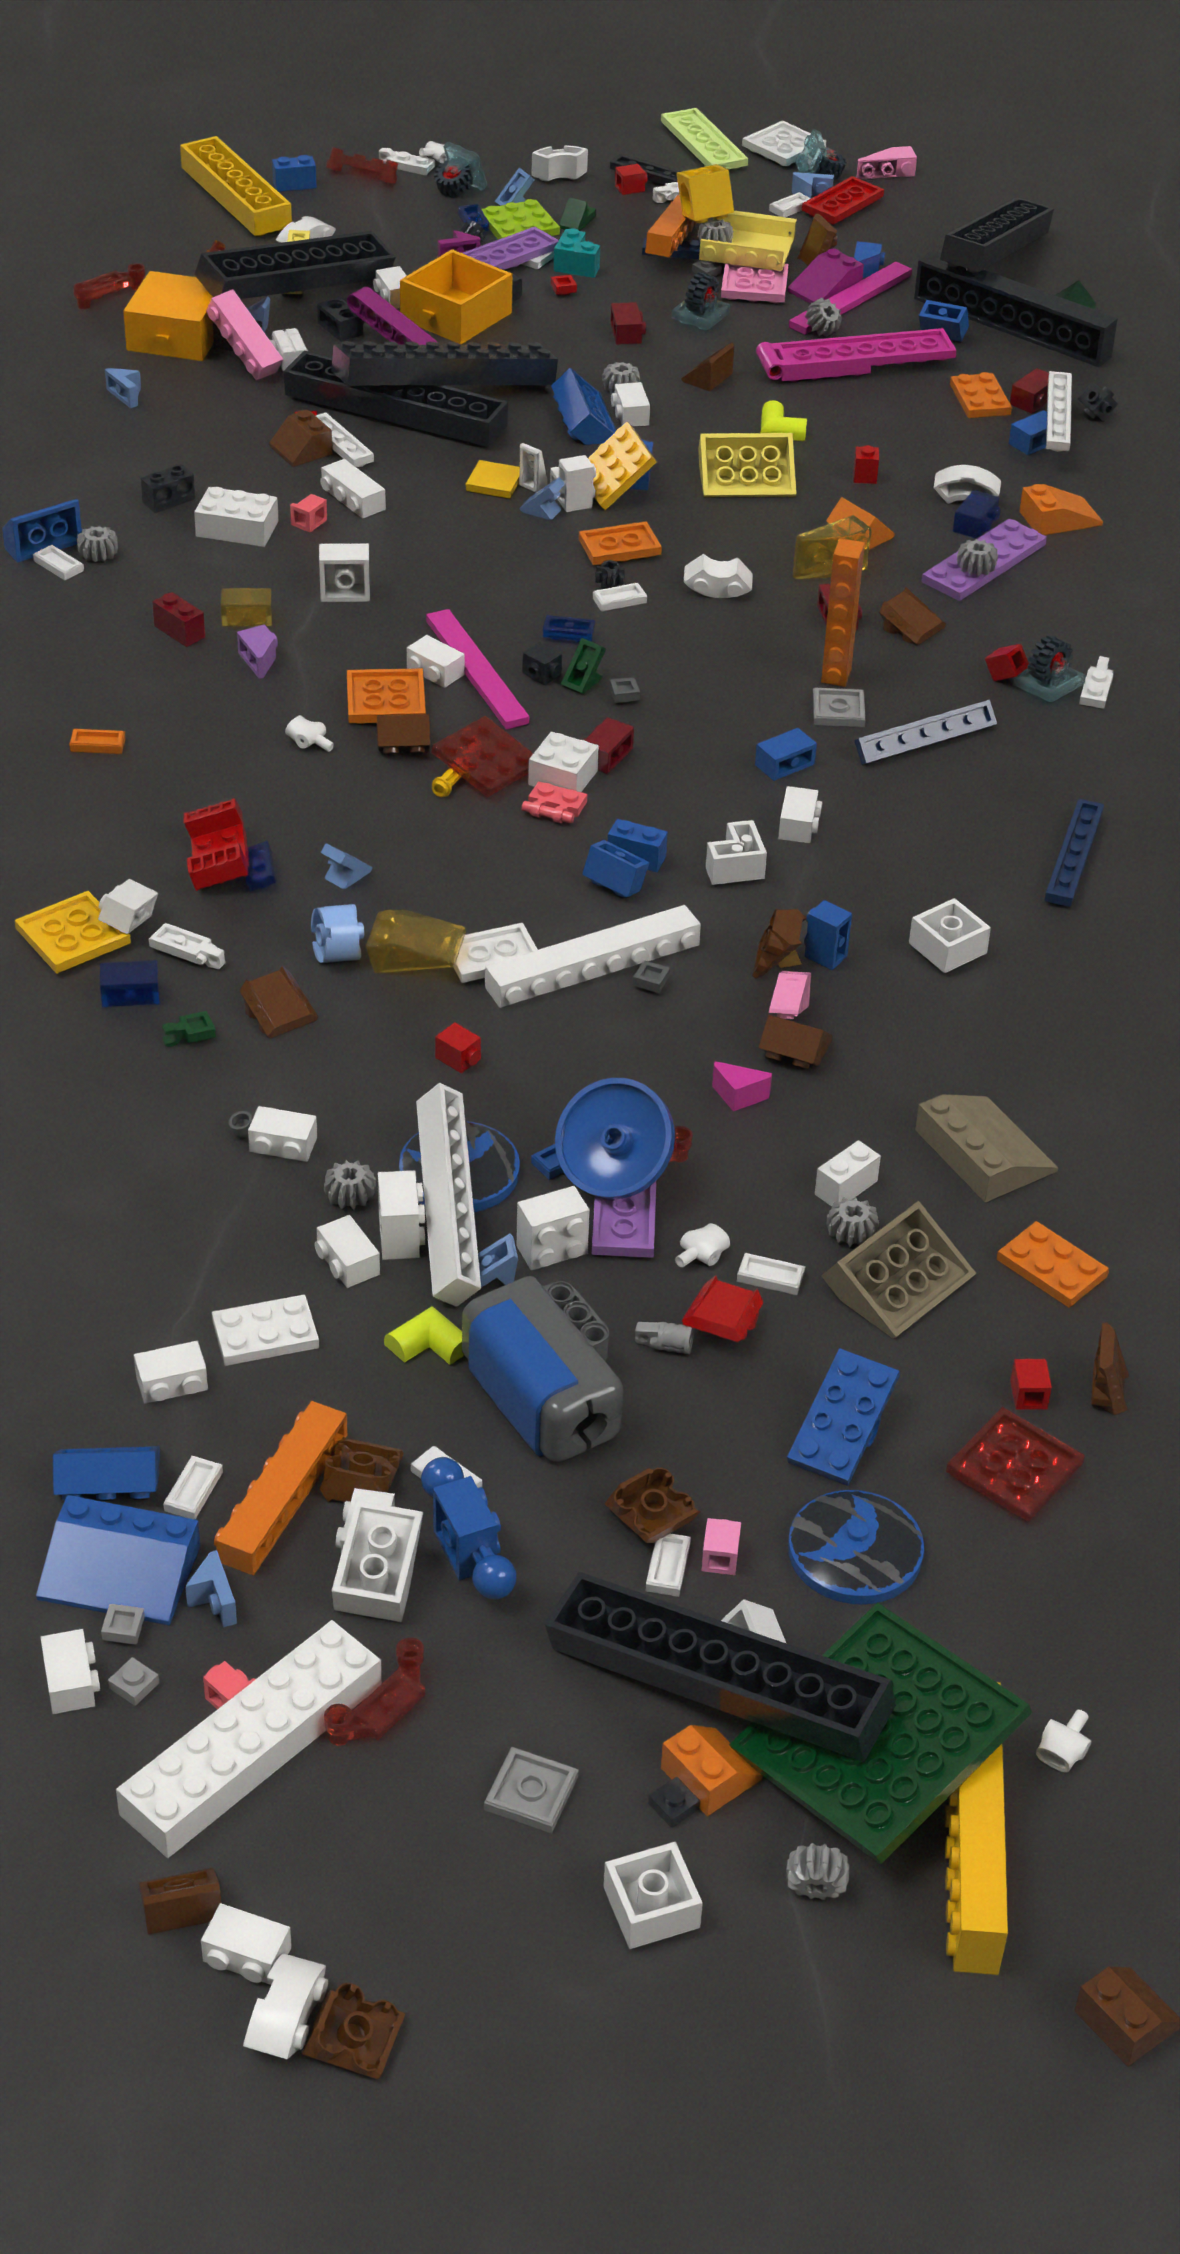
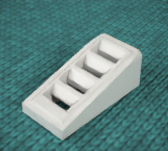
M522 443L520 444L519 485L538 492L547 486L542 451Z

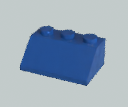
M75 499L11 518L2 528L5 550L18 563L33 558L34 553L50 545L58 549L76 545L78 534L82 533L79 501Z
M160 1446L59 1449L53 1454L54 1495H62V1500H66L67 1495L83 1498V1494H96V1499L100 1500L116 1499V1493H130V1498L135 1499L150 1498V1492L158 1490Z

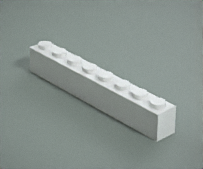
M686 905L675 907L485 966V988L501 1008L641 964L644 960L651 961L699 946L701 924Z
M438 1083L416 1101L433 1297L457 1307L481 1289L463 1094L444 1084Z

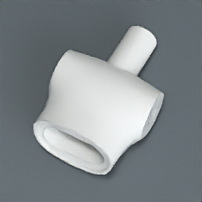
M429 141L425 148H420L419 150L420 156H431L439 163H444L446 160L451 162V159L455 160L457 156L455 148L450 144L443 145L433 141Z
M299 715L291 720L286 727L285 734L292 738L300 748H307L315 743L327 752H330L334 747L333 742L323 737L326 734V727L321 722H311Z
M712 1223L702 1228L688 1231L680 1241L681 1247L686 1251L678 1255L675 1261L679 1267H684L695 1259L712 1266L719 1260L721 1253L730 1246L729 1236L723 1229Z
M1076 1710L1067 1726L1050 1719L1043 1731L1041 1743L1036 1751L1037 1757L1058 1771L1069 1772L1076 1761L1084 1758L1091 1745V1740L1079 1733L1088 1720L1087 1713L1082 1710Z

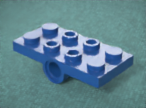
M839 1348L787 1456V1462L848 1486L866 1447L869 1448L874 1442L880 1426L881 1415L900 1377L899 1370Z

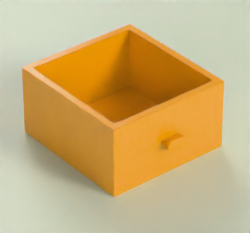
M450 250L400 279V312L420 328L453 342L463 344L512 313L513 274L455 250Z
M149 271L123 310L126 350L203 361L214 343V321L209 318L206 312L213 296L196 277Z

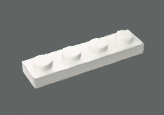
M327 413L316 415L317 418L332 430V449L343 459L355 467H362L365 464L374 462V453Z

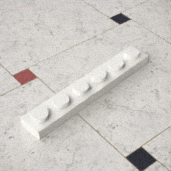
M1049 371L1046 449L1056 452L1069 451L1072 373Z

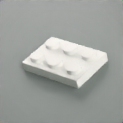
M523 923L444 939V950L461 983L485 978V966L538 950Z
M305 1294L212 1312V1321L225 1366L319 1348V1338Z

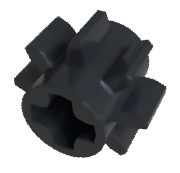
M473 220L470 224L465 222L459 230L460 232L480 237V244L485 238L482 235L485 230Z
M604 561L601 566H597L595 583H601L602 589L623 585L625 568H619L620 565L616 561Z

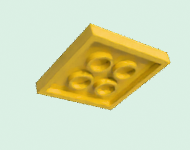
M628 422L618 428L588 458L596 468V477L593 478L595 499L606 510L657 463L637 432Z
M89 890L15 919L16 930L56 974L131 943L129 933L126 934L98 920L101 909H99L100 902Z

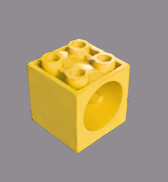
M714 164L677 172L683 216L696 221V223H704L708 221V218L723 219L727 218L728 214L734 213L728 169Z

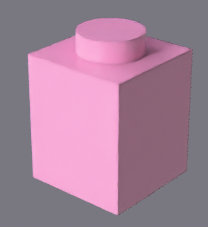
M707 1518L701 1571L735 1575L741 1522Z

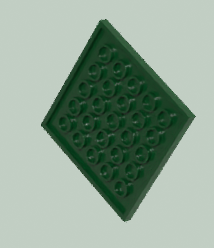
M877 1602L822 1655L891 1680L896 1706L865 1762L752 1722L729 1746L757 1772L881 1865L1032 1714V1710L1027 1702Z

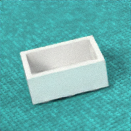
M208 487L194 511L196 537L265 547L278 523L277 497L263 493H247L243 490L233 491L222 489L221 487Z

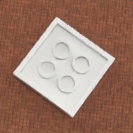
M782 120L744 137L742 146L750 149L751 152L763 155L766 159L778 162L781 166H790L792 163L810 156L815 146L826 147V140Z

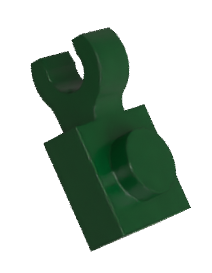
M207 1011L179 1016L178 1023L162 1025L165 1035H168L162 1037L166 1047L177 1045L183 1038H186L188 1043L216 1038V1028Z

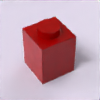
M639 164L616 167L615 187L622 195L645 192V183L648 181L647 173Z
M869 445L856 446L853 470L854 483L877 484L879 448Z
M1021 644L998 648L984 658L993 681L1016 677L1026 670L1029 665Z
M454 1022L435 1036V1058L462 1074L471 1066L476 1065L481 1059V1037Z
M1014 1359L1010 1382L1015 1409H1048L1052 1386L1046 1359Z

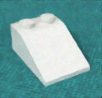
M359 1500L355 1501L332 1588L334 1610L402 1622L411 1584L423 1512Z

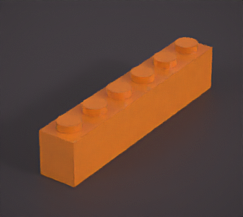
M679 195L675 197L647 232L645 253L670 257L674 251H677L683 239L687 238L688 233L692 232L693 227L697 225L696 221L682 215Z
M840 538L833 554L821 683L846 687L852 670L865 542Z
M314 1401L310 1402L304 1412H299L295 1419L294 1427L289 1434H285L282 1437L275 1455L266 1460L262 1474L257 1480L251 1482L242 1503L236 1504L233 1508L227 1525L224 1528L221 1527L216 1533L214 1546L222 1564L250 1575H255L323 1473L326 1459L334 1456L336 1443L343 1437H347V1413Z

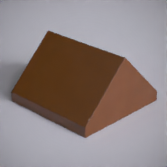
M733 342L703 360L684 375L681 380L684 383L709 392L733 373L735 347Z
M213 1868L139 1882L148 1935L209 1923L221 1903L219 1881Z

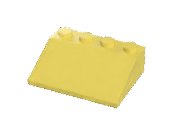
M793 433L700 434L698 452L703 497H796Z

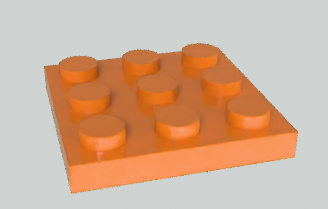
M423 668L347 670L349 723H377V715L426 714Z

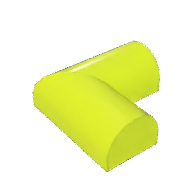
M775 400L768 401L763 405L760 433H793V440L805 441L807 418L784 417L783 405Z
M433 1306L384 1337V1345L404 1363L427 1348H431L449 1365L464 1356L462 1352V1331Z

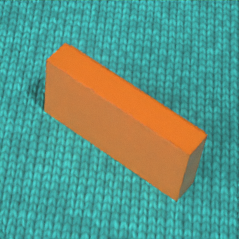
M73 729L69 744L70 752L122 754L126 740L125 731Z

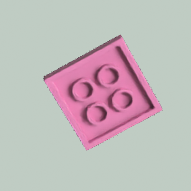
M725 264L721 298L728 300L744 299L750 302L769 301L774 304L779 302L785 303L789 264H785L782 271Z

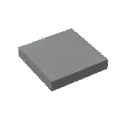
M813 688L814 725L865 727L864 690Z
M511 1747L484 1802V1810L552 1834L577 1781L579 1769Z

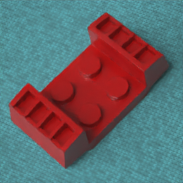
M235 798L184 813V824L192 844V857L187 858V867L196 891L227 880H234L237 877L248 876L247 837L242 811Z

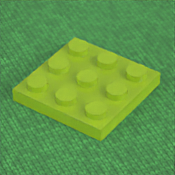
M527 199L525 202L519 203L509 202L502 206H488L485 209H479V218L498 240L532 227H537L551 236L560 235V226L540 203L534 199Z

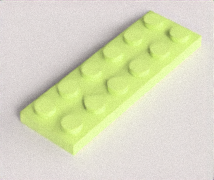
M697 108L661 114V122L705 166L717 164L726 169L733 170L748 166V157Z

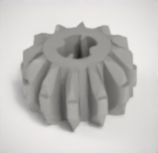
M708 219L707 222L701 223L699 226L698 242L701 239L732 243L733 227L729 222H724L723 219Z
M820 298L814 303L812 302L805 315V318L808 320L807 325L812 327V331H817L819 336L823 334L827 337L836 332L843 319L840 315L841 310L835 307L836 303L832 304L829 298L827 300Z
M624 362L608 364L602 374L605 390L610 391L611 394L615 391V384L640 382L638 367L633 366L632 363L626 364Z
M100 525L98 527L90 526V529H82V533L78 534L77 539L80 557L85 558L86 561L93 560L95 563L97 561L105 562L106 559H113L118 549L115 531L110 530V527L102 528Z
M966 540V543L960 544L958 549L957 566L961 568L962 572H969V575L976 574L978 577L980 574L988 575L989 572L995 570L997 565L998 549L994 547L993 543H986V540Z
M345 1160L344 1164L334 1163L333 1168L327 1170L324 1192L329 1197L331 1204H339L341 1209L351 1206L354 1210L356 1205L366 1206V1202L373 1199L376 1179L369 1165L361 1166L359 1160L354 1163H349Z
M843 1197L841 1202L833 1203L829 1214H827L826 1223L828 1224L829 1236L836 1238L838 1244L848 1243L849 1248L852 1244L861 1245L874 1235L879 1227L876 1207L869 1206L868 1200L860 1202L855 1197L854 1200L849 1201Z
M811 1843L809 1847L797 1846L795 1851L790 1852L789 1859L787 1860L786 1878L788 1879V1887L795 1890L799 1896H809V1899L816 1897L825 1900L826 1897H838L839 1893L846 1891V1886L849 1882L848 1856L840 1853L838 1848H828L826 1844L816 1846Z

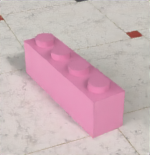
M232 289L213 297L206 312L219 328L222 336L232 346L234 353L245 364L247 371L252 374L256 381L276 373L283 358L235 291Z

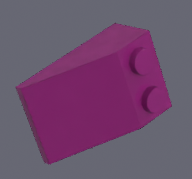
M829 249L818 255L788 286L787 291L810 304L820 298L827 300L861 281L864 264L853 257L841 253L838 249Z

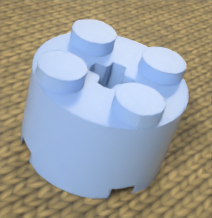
M355 904L315 908L311 916V932L316 934V941H313L312 945L318 962L330 963L360 960L361 949L359 939L364 938V926L362 922H357Z

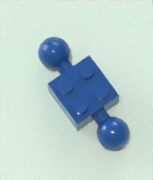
M438 1457L431 1460L422 1471L421 1483L425 1492L433 1498V1531L458 1580L472 1577L476 1590L488 1599H500L507 1596L515 1587L517 1574L510 1560L497 1555L501 1552L500 1543L497 1538V1532L501 1531V1524L496 1512H490L484 1489L482 1487L477 1488L472 1476L464 1478L462 1468L453 1459Z

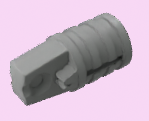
M637 1322L635 1329L636 1343L669 1352L675 1351L676 1353L682 1352L684 1354H690L694 1328L667 1322Z

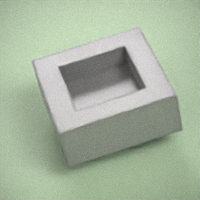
M109 1604L101 1630L102 1640L137 1644L145 1618L144 1608Z
M132 1657L108 1679L109 1689L136 1706L159 1684V1675Z

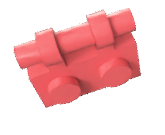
M538 781L528 796V801L523 802L522 811L529 812L531 816L538 818L541 816L552 818L553 822L560 824L563 822L572 824L574 818L579 816L586 805L587 794Z

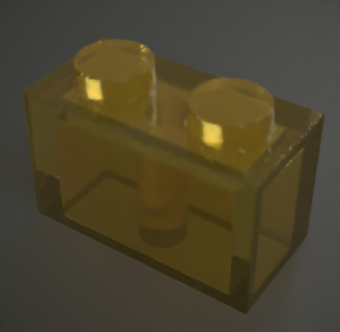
M222 588V626H260L264 624L272 626L271 588Z

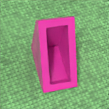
M715 1061L712 1087L733 1112L769 1099L772 1073Z

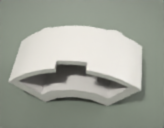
M564 145V149L552 150V146L534 151L532 153V176L539 178L541 181H550L556 178L578 179L587 172L588 149Z
M304 216L295 223L290 222L280 232L276 241L279 243L287 242L289 230L310 231V239L333 236L336 228L314 217Z
M956 465L937 472L933 488L948 504L957 500H967L974 502L981 508L999 496L1001 480L983 468L972 465Z
M702 554L685 566L684 583L702 595L713 598H732L752 590L753 574L739 558L731 561H717Z
M283 1953L276 1960L267 1976V1980L273 1981L265 2000L257 1999L243 2046L285 2059L291 2057L298 2049H302L309 2031V2026L306 2023L317 2003L323 2001L327 1991L328 1979L324 1978L326 1965Z

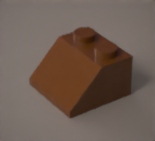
M301 410L286 418L269 442V446L292 467L332 455V430L309 410Z
M429 714L377 715L378 750H383V754H398L399 750H409L411 754L425 753V749H430Z
M768 1014L758 1048L766 1051L765 1056L768 1058L782 1061L783 1056L793 1059V1065L809 1069L810 1064L819 1066L832 1042L833 1036L824 1030Z
M1108 1966L1080 1987L1074 2011L1127 2067L1180 2029V2017L1131 1967Z

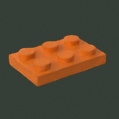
M983 372L975 375L960 374L959 376H951L950 386L968 418L1011 415L1012 406L993 373Z
M647 521L579 531V541L593 565H601L607 560L625 562L630 559L650 558L661 555L662 546Z
M1037 1221L998 1251L996 1259L1068 1308L1107 1278L1109 1272L1108 1267Z

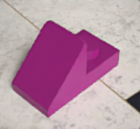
M453 231V238L438 240V257L450 250L464 253L480 247V237L460 231Z

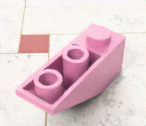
M911 146L891 147L858 159L856 178L872 179L915 176L917 156Z
M780 972L769 1013H777V1017L783 1019H794V1016H798V1014L808 1008L811 973Z

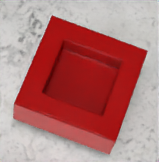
M572 275L551 277V286L556 295L565 296L577 292V284Z

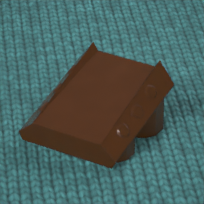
M815 214L797 257L807 266L818 255L833 249L837 245V230L820 214Z
M907 587L886 602L884 600L879 611L884 621V631L891 634L900 633L904 641L916 646L946 626V623L921 602Z
M776 908L774 910L769 925L765 929L758 945L753 977L758 978L765 975L802 944L799 940L802 922L807 918L798 909L780 910Z
M281 966L280 970L251 981L246 979L240 989V993L245 999V1013L250 1018L258 1020L260 1031L269 1038L314 1022L318 1018V1015L290 971Z
M1105 1322L1102 1323L1098 1349L1094 1360L1091 1405L1100 1406L1109 1413L1117 1415L1128 1410L1124 1399L1125 1378L1129 1377V1373L1116 1332Z
M343 1437L335 1445L334 1456L328 1457L325 1461L324 1479L320 1486V1491L327 1502L331 1499L351 1502L354 1488L388 1493L404 1453L402 1449Z
M648 1468L620 1483L604 1503L646 1543L658 1541L690 1523L700 1513L694 1507V1501L688 1494L677 1492L673 1488L674 1476L665 1468Z
M351 1982L339 1985L336 1990L329 1988L323 2001L320 2003L321 2005L305 2045L301 2049V2054L379 2080L406 2013L399 2011L394 2004L386 2000H378L376 2002L366 2000L362 1989Z

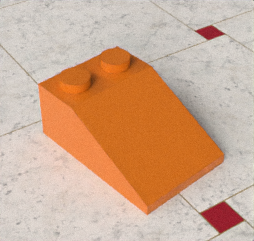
M1034 484L1022 489L1019 512L1029 525L1042 535L1103 526L1102 519L1081 496L1046 484Z

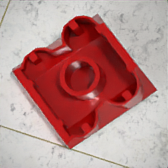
M715 1275L704 1284L683 1317L682 1323L683 1325L739 1342L747 1337L748 1330H753L756 1327L759 1310L764 1302L758 1288L754 1291L719 1281Z

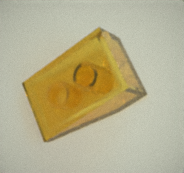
M852 515L797 535L793 578L831 577L833 554L840 538L865 542L862 571L867 570L871 528Z
M405 909L379 911L368 938L366 950L375 973L455 967L466 929L464 926Z

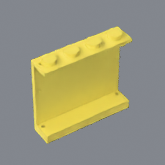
M734 211V213L728 214L727 218H723L724 222H729L733 227L732 243L706 239L700 240L699 260L782 271L795 240L797 219Z

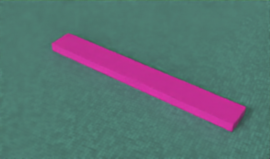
M894 262L830 297L829 300L832 304L836 303L835 307L841 310L840 315L910 277L912 275V268ZM807 311L790 319L789 328L804 335L811 332L812 327L807 325L808 320L805 318Z
M446 609L426 614V622L440 641L465 654V675L504 728L507 730L529 724L527 712L452 612Z

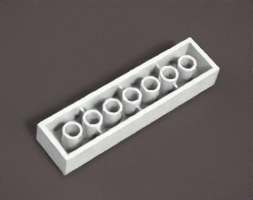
M331 1620L116 1789L119 1815L165 1857L169 1858L381 1687V1659Z

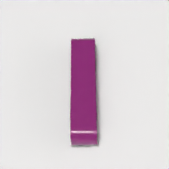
M363 287L347 297L349 309L388 341L395 342L398 345H405V342H416L419 345H426V342L437 343L433 337L371 288Z

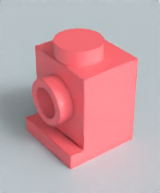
M310 494L298 504H290L291 525L310 533L327 521L326 499Z
M224 1661L220 1665L213 1666L203 1677L205 1699L216 1709H219L256 1679L252 1678L249 1681L241 1670L233 1669Z

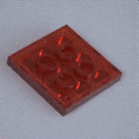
M486 716L433 744L431 753L487 797L529 774V759L534 754Z
M1002 1407L947 1463L946 1472L1029 1522L1082 1466L1085 1455Z

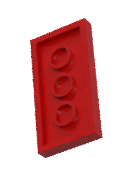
M851 176L802 203V211L810 214L812 217H815V214H820L829 224H836L884 196V189Z

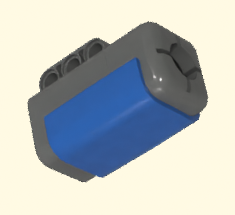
M527 1276L481 1295L466 1305L462 1314V1352L469 1361V1370L536 1455L539 1457L544 1455L551 1461L561 1462L609 1441L618 1435L622 1420L623 1385L620 1378L605 1362L608 1357L609 1329L570 1283L556 1281L542 1287L533 1276Z

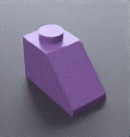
M265 624L237 632L238 653L259 679L264 678L276 659V647H278L275 633H271Z

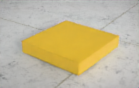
M479 460L466 482V491L510 499L519 484L520 467Z

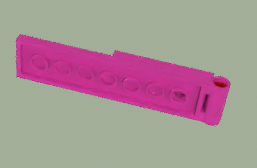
M941 328L781 343L762 342L757 346L756 354L770 379L777 380L781 378V381L796 382L801 379L817 380L823 377L860 376L871 373V365L883 366L884 364H904L915 361L926 362L927 360L944 361L949 358H956V348L945 330Z

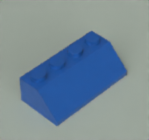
M569 368L551 385L555 394L553 398L559 404L558 410L564 416L562 420L569 428L567 432L575 441L579 439L585 445L602 444L615 433V426L600 392L572 368Z

